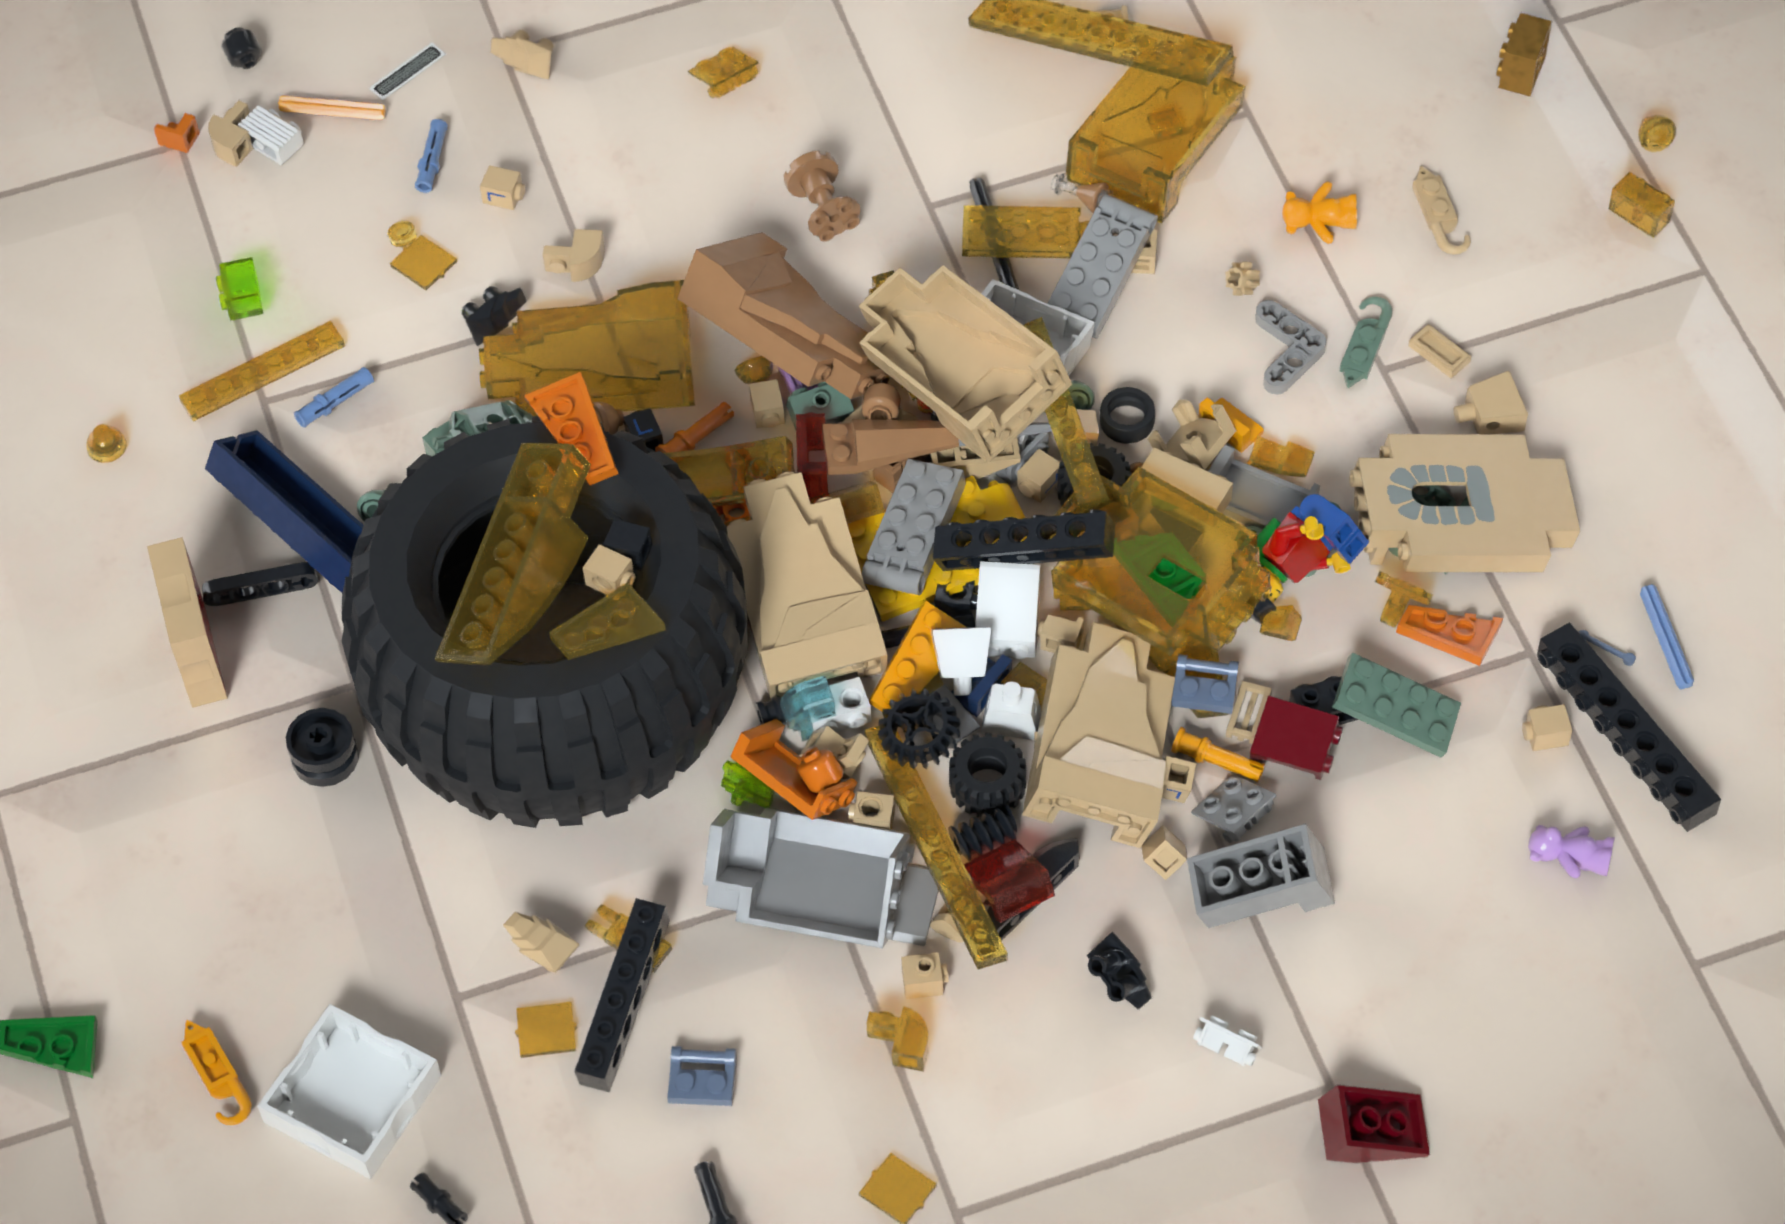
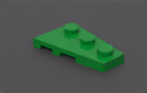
M95 1015L0 1020V1054L93 1078L97 1018Z

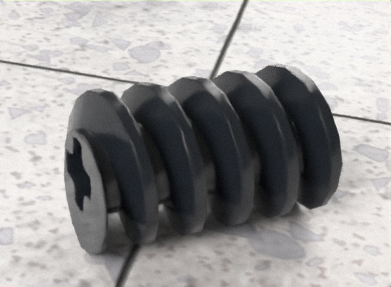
M1007 804L1003 806V812L999 808L993 809L992 817L985 812L981 814L980 821L978 818L972 817L969 820V825L962 821L958 824V830L953 826L948 828L949 836L956 852L959 855H963L967 861L972 860V850L979 857L983 856L982 846L984 845L990 852H993L994 841H997L1002 848L1005 847V837L1007 836L1013 843L1017 842L1016 821Z

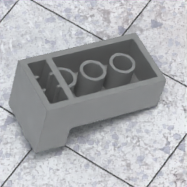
M1306 824L1187 858L1196 913L1208 928L1296 903L1305 912L1335 904L1324 847Z

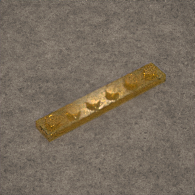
M329 321L178 395L180 402L194 422L345 347V342L334 324Z

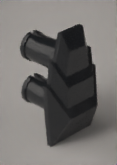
M490 286L483 293V299H486L483 305L478 307L475 303L469 302L463 306L461 314L466 319V324L476 346L481 345L509 326L508 323L517 316L516 313L527 301L521 288L507 293L506 291L498 290L494 286Z
M1111 932L1087 954L1089 972L1093 976H1100L1107 986V995L1112 1001L1120 1002L1126 999L1139 1010L1152 999L1145 982L1147 978L1140 968V962L1114 932Z

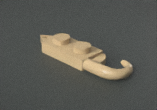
M1420 166L1417 179L1413 181L1412 188L1429 230H1432L1437 245L1442 251L1453 255L1461 254L1469 248L1471 243L1470 236H1464V243L1462 245L1454 246L1449 243L1446 234L1455 230L1458 217L1440 175L1435 176L1423 166Z

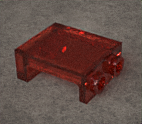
M1016 839L961 865L968 889L971 892L979 890L991 903L994 916L1000 923L1055 896L1048 870Z

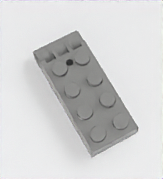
M1105 194L1099 206L1096 207L1047 304L1063 308L1094 321L1092 337L1098 339L1149 236L1154 230L1158 216Z
M913 459L907 460L867 554L868 560L865 562L862 570L864 584L915 595L922 594L925 582L934 563L935 527L944 526L951 522L966 485L963 470Z

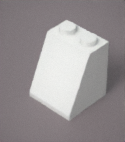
M980 561L976 627L991 628L988 657L1004 654L1005 656H1012L1017 659L1035 658L1040 601V565Z

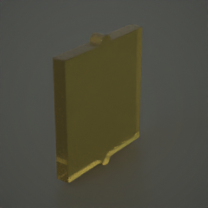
M420 235L408 247H403V252L390 263V267L427 291L439 278L445 277L444 274L457 263V258L423 235Z
M572 1002L516 1008L518 1029L515 1030L516 1037H519L521 1058L576 1051L574 1030L577 1029V1024L573 1020Z
M890 1153L877 1170L872 1171V1177L861 1189L859 1196L900 1224H907L918 1209L924 1208L925 1200L936 1188L937 1183Z

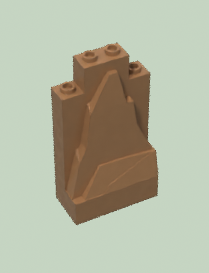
M760 232L696 249L677 298L678 300L808 387L826 382L848 398L854 399L863 396L866 389L873 384H887L889 382L890 376L868 359L859 343L868 332L836 312L818 295L813 286L784 259L787 252L786 247Z

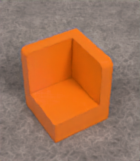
M187 113L184 114L179 124L169 122L167 126L156 124L154 127L158 145L185 153L189 152L200 134L195 116Z

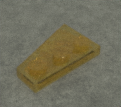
M627 582L550 631L549 635L551 641L565 657L571 660L662 632L666 629L665 623Z

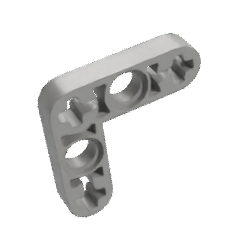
M1266 300L1259 303L1256 307V323L1289 346L1267 368L1264 374V388L1269 393L1278 395L1286 392L1324 355L1326 338L1320 331L1280 304ZM1294 326L1298 329V332L1288 334L1283 328ZM1291 358H1297L1302 361V365L1293 367L1287 361ZM1281 375H1282V382H1281L1280 380H1277Z

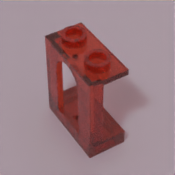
M809 412L806 414H796L797 473H802L810 504H815V501L820 498L829 497L827 462H809V451L824 450L822 424H826L825 413Z

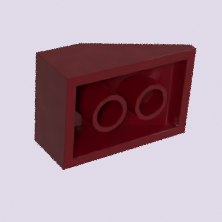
M1337 1085L1318 1099L1326 1160L1363 1163L1424 1158L1430 1155L1421 1094Z

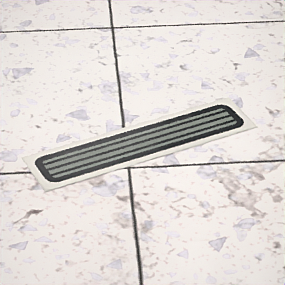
M431 43L369 89L384 100L446 55V53L434 43Z

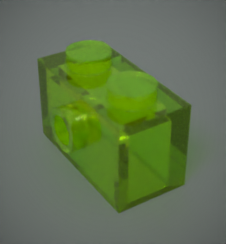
M253 258L220 263L221 275L216 276L219 293H224L219 294L222 311L228 310L230 321L264 314Z

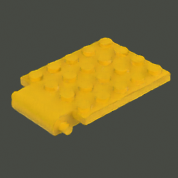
M974 476L965 478L966 485L951 522L967 524L974 523L977 520L1001 521L1006 517L1017 519L1026 517L1010 485L998 483L995 480L988 484V488L980 490ZM886 509L847 524L861 574L864 564L868 560L867 554ZM934 561L921 595L865 584L869 591L881 621L884 622L917 609L926 601L929 603L934 602L938 584H948L946 591H949V596L963 591V586L968 582L975 580V586L978 585L979 568L943 571Z

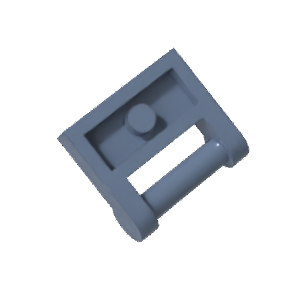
M1178 654L1171 706L1232 714L1239 662L1221 663L1189 659L1187 655ZM1189 670L1228 675L1226 681L1186 676L1185 672Z
M672 1046L667 1095L668 1103L732 1106L736 1049L726 1048V1051L682 1050V1046ZM682 1062L725 1064V1070L681 1069Z

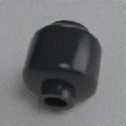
M242 27L228 31L224 36L222 49L231 66L236 68L242 67L243 69L255 66L261 56L262 49L253 32Z

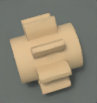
M1233 262V268L1225 272L1227 283L1225 286L1233 289L1234 296L1253 295V289L1260 286V271L1252 269V262Z

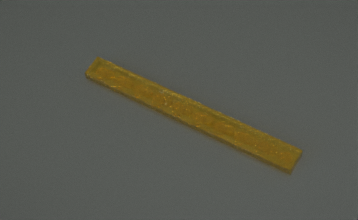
M879 726L865 729L864 736L869 740L867 745L891 794L894 795V800L977 970L1007 961L1008 953L916 768H911L909 762L902 767L897 759L892 760L889 758L888 752L883 750L882 740L878 736V732L881 730ZM897 731V732H896V738L903 743V741H902V739H901V737H900V735H899V733H898V731Z

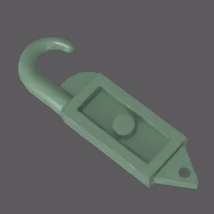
M1374 296L1362 301L1359 306L1363 310L1366 306L1375 304L1380 306L1382 312L1379 319H1363L1357 323L1340 364V372H1343L1347 388H1350L1362 379L1367 380L1392 317L1393 310L1391 304L1386 299Z

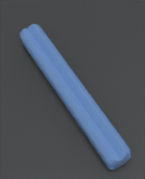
M1653 584L1641 588L1640 596L1676 685L1679 689L1690 688L1693 686L1694 678L1657 587Z

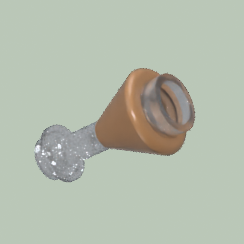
M1062 173L1061 175H1055L1051 183V189L1056 195L1062 194L1063 191L1073 194L1092 213L1099 206L1105 194L1114 197L1113 191L1109 190V186L1105 182L1078 185L1067 181V175Z

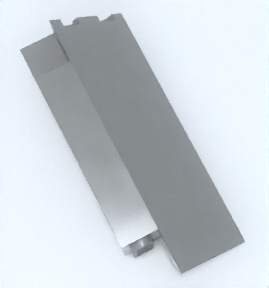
M767 807L761 815L723 809L710 825L703 885L708 886L706 906L737 911V922L883 948L888 939L925 946L943 869L910 864L915 850V844H910L911 833L822 817L811 820L805 814Z

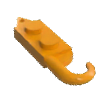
M186 1020L185 1036L181 1044L209 1094L216 1099L234 1096L240 1106V1110L235 1116L226 1117L217 1112L215 1117L225 1125L233 1126L242 1123L251 1113L252 1103L248 1093L211 1028H204L190 1020Z

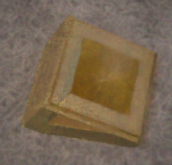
M1293 605L1275 606L1277 608L1276 611L1268 613L1263 618V624H1261L1259 632L1263 635L1295 641L1302 621L1301 615Z

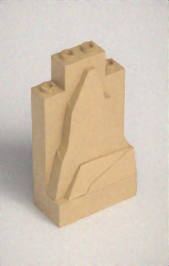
M944 265L931 274L923 284L902 268H899L859 305L867 323L874 327L859 342L868 359L935 411L940 423L987 463L993 460L1072 385L1060 356L1054 348Z
M791 471L784 472L778 475L776 479L768 481L757 479L750 482L748 486L744 487V497L751 520L738 519L730 522L729 526L726 527L728 538L735 547L743 568L747 619L770 701L772 697L777 695L780 696L781 700L800 695L799 686L856 672L857 677H860V679L884 673L887 668V651L869 591L865 588L840 497L835 499L823 497L815 501V504H810L801 472L795 474Z
M1094 622L1086 635L1083 651L1074 646L1059 644L1051 658L1022 812L1023 816L1052 824L1058 812L1062 810L1115 825L1112 829V841L1141 848L1159 818L1166 761L1162 760L1175 682V677L1166 675L1158 670L1151 671L1146 669L1151 638L1144 637L1137 632L1116 629L1109 624Z

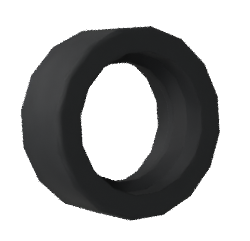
M1123 387L1109 392L1102 400L1100 407L1101 429L1110 439L1124 444L1137 443L1145 439L1152 432L1155 423V407L1153 400L1147 393L1137 388ZM1132 406L1141 410L1145 416L1142 421L1136 424L1124 425L1114 421L1110 414L1118 407Z

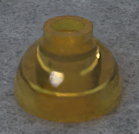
M1663 115L1646 117L1641 122L1638 130L1639 142L1648 152L1665 150L1672 144L1676 136L1674 122Z
M761 355L740 363L735 367L734 372L747 385L768 381L772 375L773 363Z
M105 424L97 425L88 435L86 449L90 458L101 463L117 460L124 454L127 447V441L123 433L116 427Z

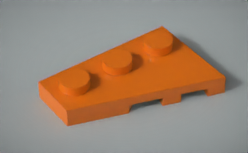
M1408 605L1397 625L1396 633L1480 666L1502 625L1503 618L1492 617V620L1478 619L1476 614L1465 613L1463 617L1449 615L1442 609Z

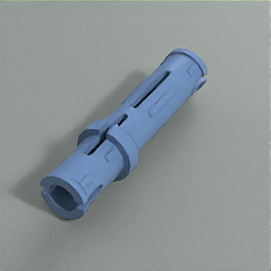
M441 119L431 121L423 157L419 159L417 165L419 173L415 182V188L422 193L432 191L434 177L439 172L440 164L438 161L448 126Z
M362 367L322 395L317 394L313 397L312 402L295 411L294 417L301 427L305 428L322 415H329L332 412L331 409L364 387L374 382L373 376L367 368Z

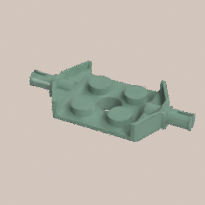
M510 400L454 411L449 420L448 435L433 437L432 444L437 450L444 448V442L462 432L471 436L487 431L488 422L495 423L509 419L510 424L531 423L532 417H538V415L532 416L531 413H527Z

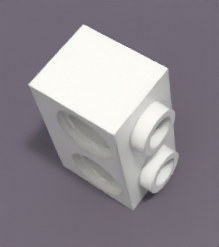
M860 677L802 693L803 710L812 733L826 725L837 733L848 728H860L866 723L872 722L871 705ZM851 704L857 705L856 707H847ZM820 713H828V715H825V716H820V715H818V714H820Z

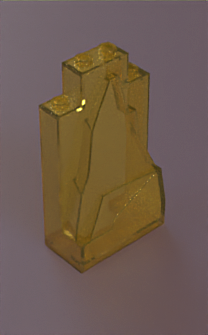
M1189 36L1173 55L1148 45L1070 138L1065 181L1078 187L1105 182L1109 186L1110 196L1157 215V222L1162 224L1178 204L1183 180L1243 106L1246 86L1232 81L1236 56ZM1100 192L1102 196L1108 194L1106 192Z
M684 280L651 282L617 290L616 296L596 305L517 311V322L512 323L513 334L483 336L484 348H479L480 365H484V371L479 372L481 388H486L488 399L515 397V404L527 413H531L532 416H537L524 395L581 372L593 402L608 403L622 412L645 410L648 408L662 409L695 406L689 309L686 304L677 299Z

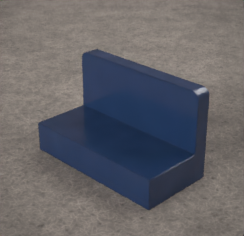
M1004 654L996 662L987 657L985 676L972 677V692L969 695L954 696L970 714L978 717L985 708L992 685H1004L1012 675L1013 660Z

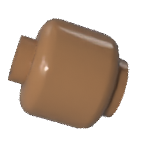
M876 383L869 386L863 396L861 409L863 417L865 419L896 420L901 402L897 389L885 383Z

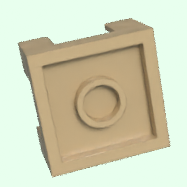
M1179 399L1172 408V411L1181 427L1167 444L1164 443L1158 430H1154L1147 439L1152 448L1155 447L1161 451H1168L1175 455V457L1188 463H1195L1205 470L1233 436L1236 429L1223 405L1213 404L1211 406L1215 420L1199 418L1190 401Z

